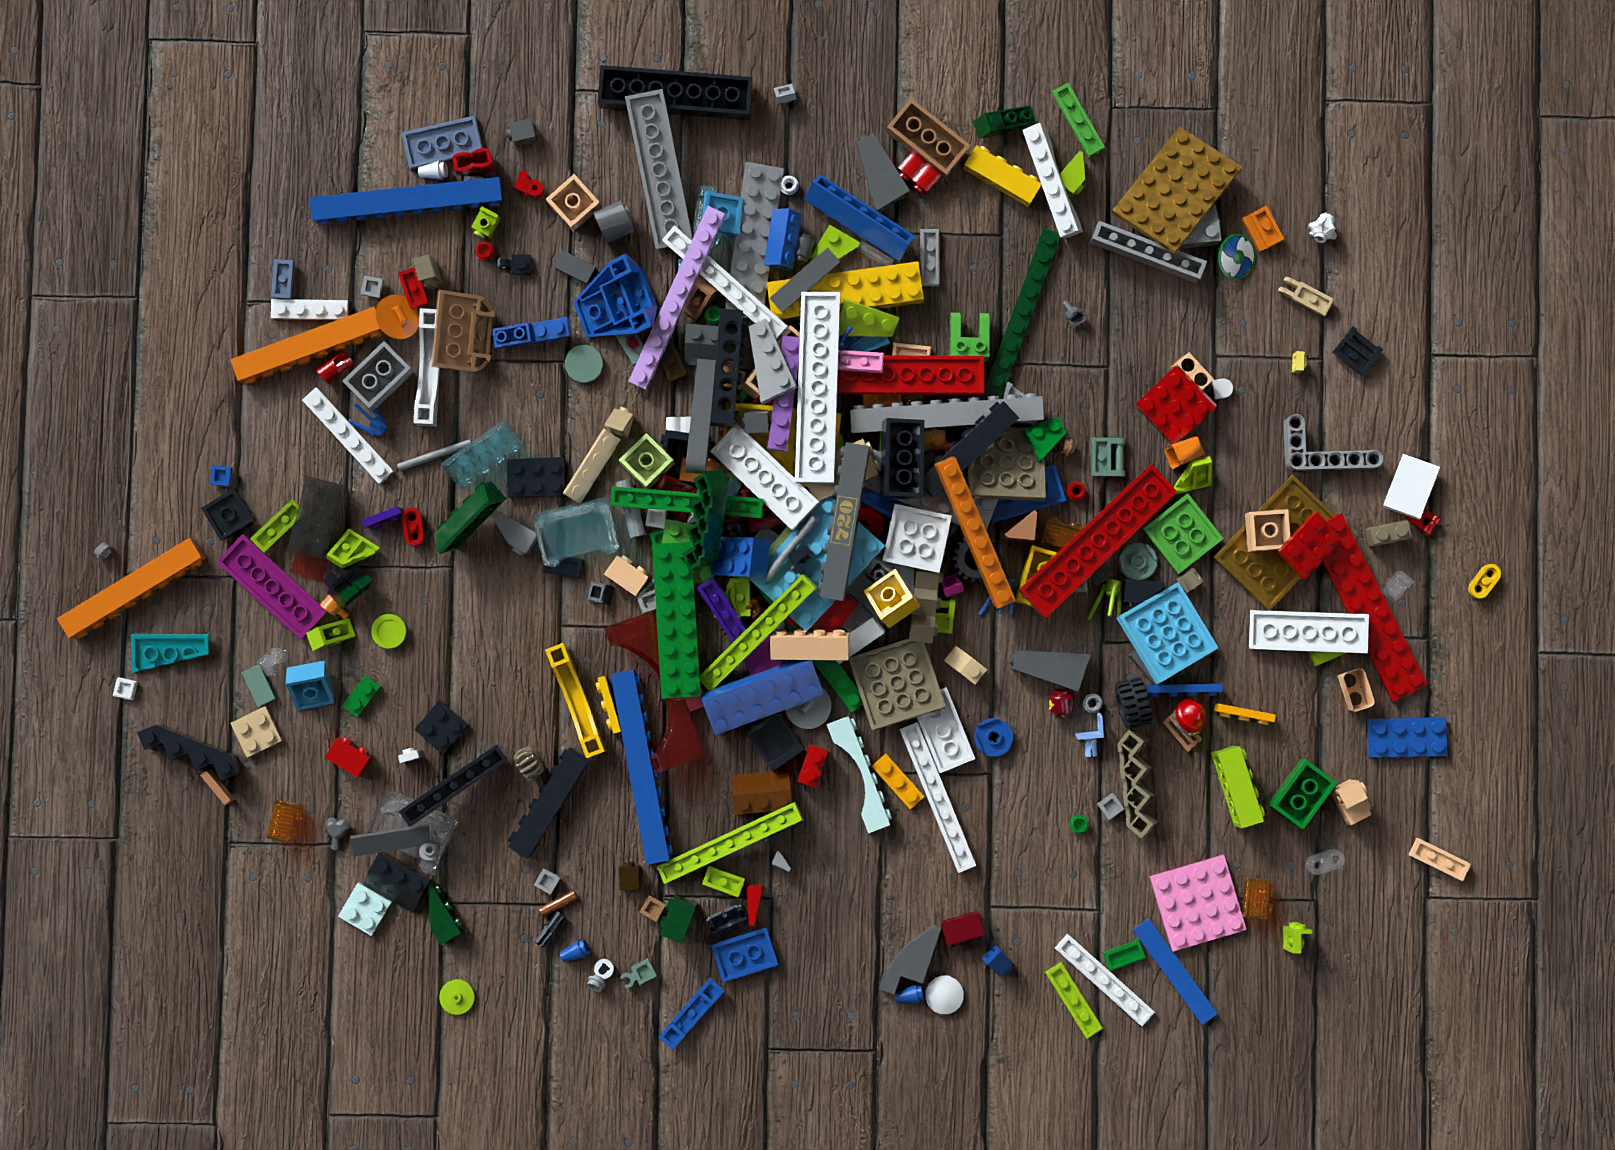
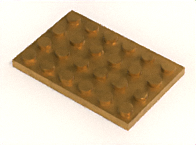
M1179 127L1114 207L1112 214L1175 254L1241 172L1242 166Z
M1291 475L1258 510L1288 509L1290 537L1313 512L1318 511L1325 520L1335 516L1294 475ZM1246 523L1213 557L1268 611L1300 579L1297 573L1277 552L1278 550L1248 552Z

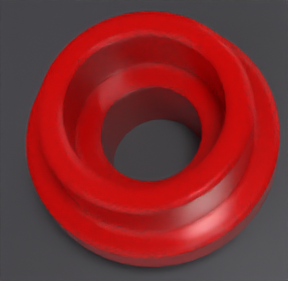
M1072 482L1067 487V495L1071 500H1081L1086 494V488L1081 482ZM1074 488L1079 489L1078 495L1073 493Z

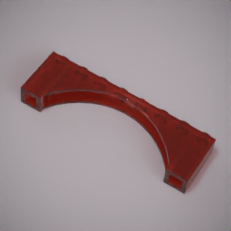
M652 612L604 628L610 646L616 645L633 652L648 663L660 679L657 619L652 615ZM684 697L667 698V728L659 748L655 754L650 756L657 774L704 757V749L696 736L697 729L691 722L690 710L684 703Z

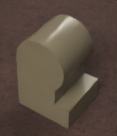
M1190 568L1175 581L1180 583L1185 593H1188L1204 580L1194 568Z

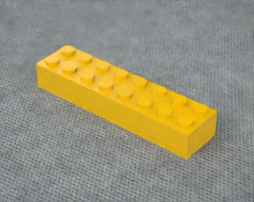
M919 262L827 274L807 291L840 292V310L845 299L876 309L920 304L924 300ZM791 279L767 282L770 310L783 322L800 320L801 298L782 313L770 300V297Z

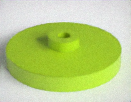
M384 614L374 621L371 629L372 638L377 645L383 648H395L405 640L407 628L404 621L397 615Z
M454 979L442 987L439 999L445 1011L450 1014L460 1015L472 1007L475 993L473 987L467 981Z

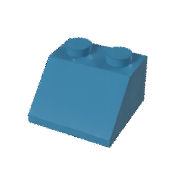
M325 661L287 668L286 686L296 710L335 703L331 677Z

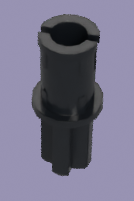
M556 910L550 921L544 924L545 927L535 939V943L540 947H544L552 935L557 933V929L567 917Z

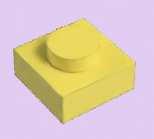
M1296 351L1293 354L1292 373H1301L1306 368L1307 357H1304L1305 352Z

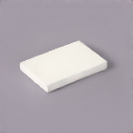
M1403 454L1383 507L1420 520L1440 467Z

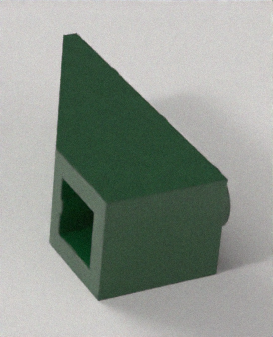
M1030 105L984 113L973 121L978 139L994 137L1036 123Z
M432 882L428 884L430 928L439 944L442 945L463 932V923L459 917L455 918L452 913L454 909L451 903L443 898V890L440 885Z

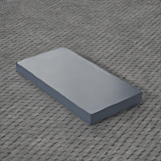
M476 116L401 132L410 170H415L437 161L450 162L453 161L452 156L457 153H471L476 149L483 148Z

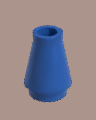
M578 939L568 948L561 951L560 956L564 963L586 958L590 954V948L585 939Z
M914 984L900 991H895L897 1003H920V1001L925 1000L922 985Z

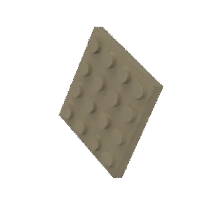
M967 426V429L970 428L972 430L975 426ZM1009 427L967 466V486L972 498L1045 501V459L1038 463L1023 434L1024 428Z
M906 639L849 658L872 731L946 708L924 642Z

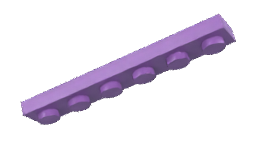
M783 335L781 352L796 383L800 338ZM795 389L774 399L768 450L787 452Z

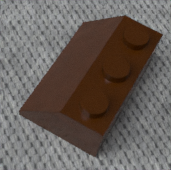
M789 769L731 775L735 815L776 811L792 803Z

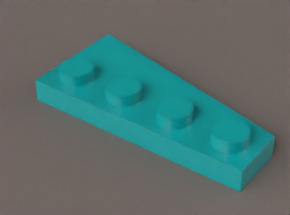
M131 634L132 673L210 653V634Z

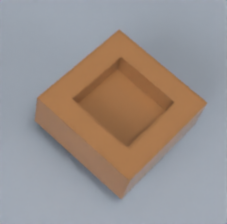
M649 895L640 913L656 922L666 904Z

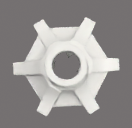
M1323 213L1315 222L1308 225V228L1311 229L1310 235L1314 236L1316 242L1323 243L1327 239H1336L1335 218L1330 214Z

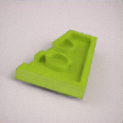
M845 299L840 310L839 336H842L849 326H853L848 336L892 337L899 317Z

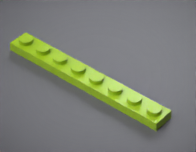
M805 573L802 574L699 676L700 682L708 691L715 689L818 587Z
M791 803L658 865V871L664 884H667L804 819L797 803Z

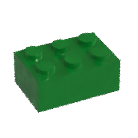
M1300 759L1267 806L1294 826L1303 830L1337 782L1306 759Z

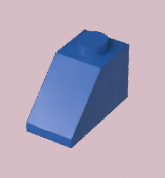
M996 944L981 957L998 976L1001 974L1006 975L1012 969L1011 964L1013 962Z

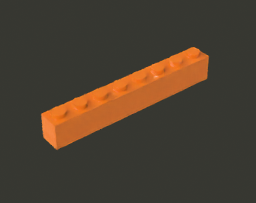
M376 307L363 310L230 359L237 380L245 383V385L251 384L256 381V378L273 376L275 371H287L292 368V365L297 363L299 365L310 362L311 358L327 356V352L333 350L335 352L341 351L346 348V345H357L364 342L363 339L381 336L383 331L379 328L376 321Z
M950 457L934 464L993 605L996 608H1000L1016 601L956 458Z
M188 538L58 617L57 620L68 638L81 639L87 635L86 632L88 630L101 627L106 619H113L119 616V611L124 608L130 609L134 607L139 599H146L153 595L152 591L157 588H165L170 584L169 581L174 578L179 579L183 577L188 569H195L203 564L202 561L206 557L196 540Z

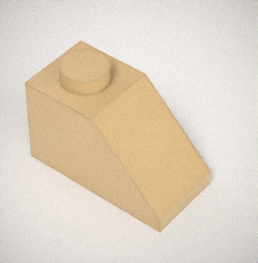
M957 646L944 659V662L973 685L978 682L987 670Z

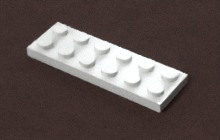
M738 424L711 450L758 498L764 499V503L791 530H794L820 503L800 483H795V478L748 433H745V430Z
M1250 610L1249 649L1368 653L1369 614Z

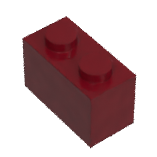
M977 910L940 921L947 946L957 947L963 944L962 941L970 939V942L980 940L982 935H985Z

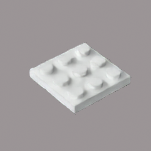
M895 504L882 561L940 573L952 516Z

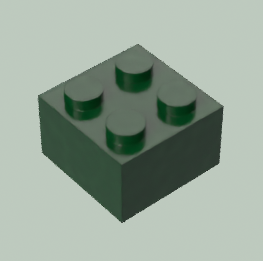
M675 895L673 899L670 898L665 909L668 915L667 917L663 916L658 928L662 930L660 936L683 943L697 902Z

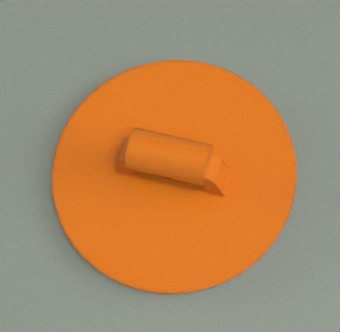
M389 295L383 298L377 305L375 313L377 324L389 337L406 339L417 331L419 327L418 309L411 310L406 297Z

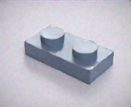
M274 259L272 298L292 299L294 261Z

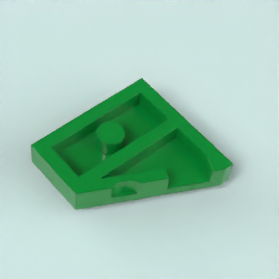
M1055 417L1024 428L1023 434L1038 463H1040L1065 436L1066 431L1059 417Z

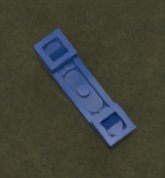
M709 978L658 1037L673 1050L725 990Z

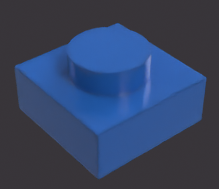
M212 465L210 485L231 487L233 468Z

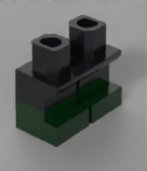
M349 565L343 569L338 566L336 571L341 575L339 578L330 572L323 580L329 588L327 593L342 609L369 589L372 582L368 575L364 576L359 572L357 565L353 567Z

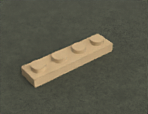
M603 429L563 494L581 504L621 439Z

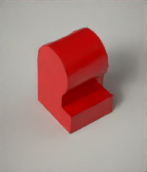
M521 170L514 185L515 191L533 199L542 197L544 193L542 183L539 180H530L529 173Z

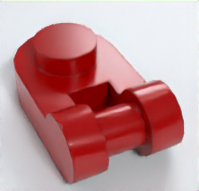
M1424 508L1420 520L1405 515L1412 525L1427 536H1430L1433 533V528L1442 522L1426 508ZM1425 518L1429 521L1427 525L1422 523Z

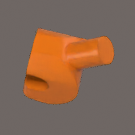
M330 595L320 604L321 607L334 616L338 614L344 620L349 616V613L342 609Z

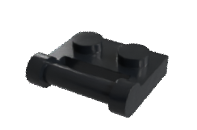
M1352 326L1332 353L1362 376L1383 349L1380 346H1375L1361 335L1356 327ZM1353 337L1361 345H1363L1370 352H1372V354L1369 356L1358 346H1356L1353 342H1351L1350 339Z

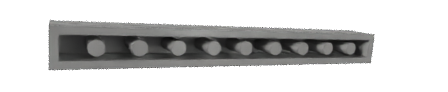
M1037 393L1026 394L1025 398H1018V394L1006 395L1007 399H999V396H988V400L980 401V397L968 398V402H961V398L949 399V403H942L941 400H931L930 404L925 405L922 404V401L911 402V406H903V403H892V407H884V404H874L873 408L865 409V405L853 406L854 410H850L851 433L882 431V421L886 418L925 420V428L976 425L975 421L982 415L986 417L991 412L989 408L996 402L1000 404L1003 401L1019 417L1016 422L1044 420L1042 396L1037 397Z

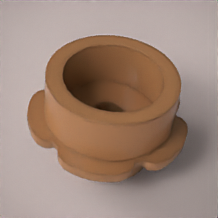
M1064 438L1059 446V452L1067 457L1075 450V443H1073L1071 438Z

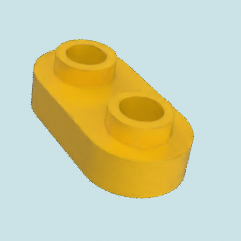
M1495 564L1484 565L1469 584V594L1477 599L1486 597L1501 577L1500 568ZM1488 570L1492 573L1491 577H1488L1486 574ZM1476 586L1480 587L1479 593L1475 591Z

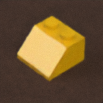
M896 569L864 590L879 618L889 628L921 607L915 595Z

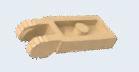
M1285 277L1284 282L1295 287L1296 290L1292 292L1284 287H1280L1278 290L1280 294L1291 298L1290 300L1323 317L1327 315L1334 301L1333 298L1303 282Z

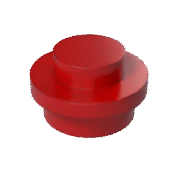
M480 242L475 248V254L480 260H490L494 255V247L489 242Z

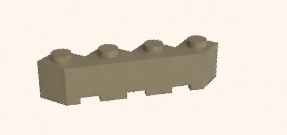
M916 568L914 595L921 607L912 612L909 641L933 643V636L938 634V625L935 624L936 610H940L941 598H937L938 583H942L943 572L937 573Z
M1132 728L1126 732L1117 746L1120 755V773L1123 782L1126 826L1142 839L1148 836L1158 821L1144 810L1155 796L1151 790L1141 783L1152 767L1138 756L1149 740L1138 730Z

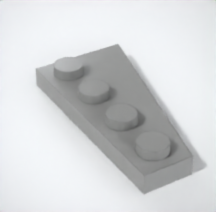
M764 319L749 326L760 400L764 404L798 387L768 320Z

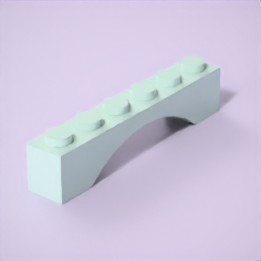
M847 716L827 724L833 742L852 756L862 773L865 785V800L861 816L868 833L889 826V820H892L889 810H884L882 802H885L882 792H877L875 784L878 783L874 773L870 774L868 766L871 765L867 755L863 756L861 748L864 745L861 737H856L854 730L857 727L854 719H849Z

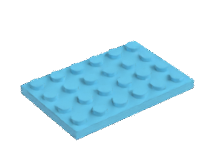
M830 496L821 500L769 557L767 571L808 519L813 516L818 520L770 581L767 579L750 578L774 602L801 576L800 573L796 575L791 570L789 559L805 545L812 549L813 553L810 554L812 558L805 564L800 563L799 565L806 572L805 575L817 587L819 581H823L824 574L821 573V566L823 562H826L827 554H824V548L830 539L827 531L829 523L832 524L833 521L831 507L832 504H836V500ZM859 521L848 586L885 547ZM817 588L789 616L807 632L836 600L820 597Z

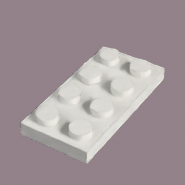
M947 687L940 689L946 708L917 717L939 773L975 759Z

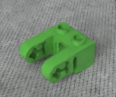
M951 312L949 356H984V362H988L989 313H979L978 338L961 337V313Z

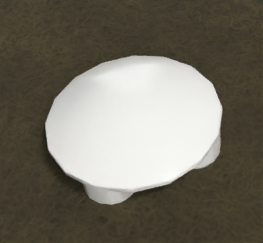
M949 975L934 978L925 990L928 1006L939 1014L953 1013L963 1002L964 991L961 984Z

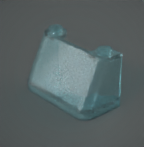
M599 498L582 502L581 504L578 503L539 512L534 515L533 524L544 566L554 567L560 565V561L563 558L600 549L605 551L606 554H610L620 548L609 498Z

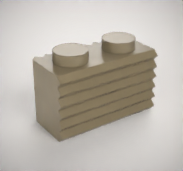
M431 254L412 260L415 272L417 273V280L424 287L434 289L438 287V284L442 283L437 261Z
M1407 520L1369 527L1365 530L1369 547L1412 539L1409 521Z

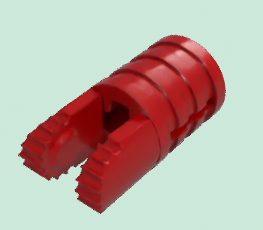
M341 351L316 370L326 384L353 365L352 359H347L348 354L346 351Z

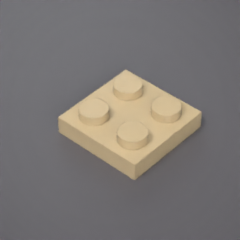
M267 706L230 723L247 758L283 741Z

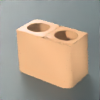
M1189 352L1171 367L1173 368L1178 364L1182 369V361L1188 358L1195 367L1190 372H1184L1193 381L1195 375L1201 372L1208 380L1204 386H1199L1204 390L1214 379Z
M1355 669L1337 675L1349 710L1356 712L1374 705V697L1363 669ZM1346 674L1355 676L1356 683L1354 686L1346 687L1344 681ZM1353 692H1358L1362 696V701L1357 706L1352 705L1349 696Z

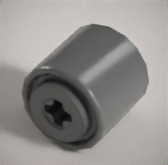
M621 200L593 212L607 244L635 232L633 227L635 223L627 205H624Z

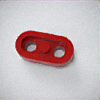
M407 508L402 514L404 538L408 544L418 546L425 539L422 514L416 508ZM412 514L416 515L414 521L410 520V515ZM414 533L418 534V539L416 540L412 538Z

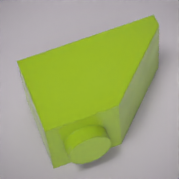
M1079 151L1060 173L1070 198L1074 193L1078 195L1085 187L1082 185L1085 181L1082 151Z
M349 618L319 626L306 633L312 651L329 647L356 636Z

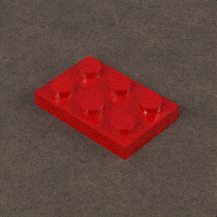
M1316 511L1307 518L1277 552L1303 580L1316 569L1342 539L1320 513Z

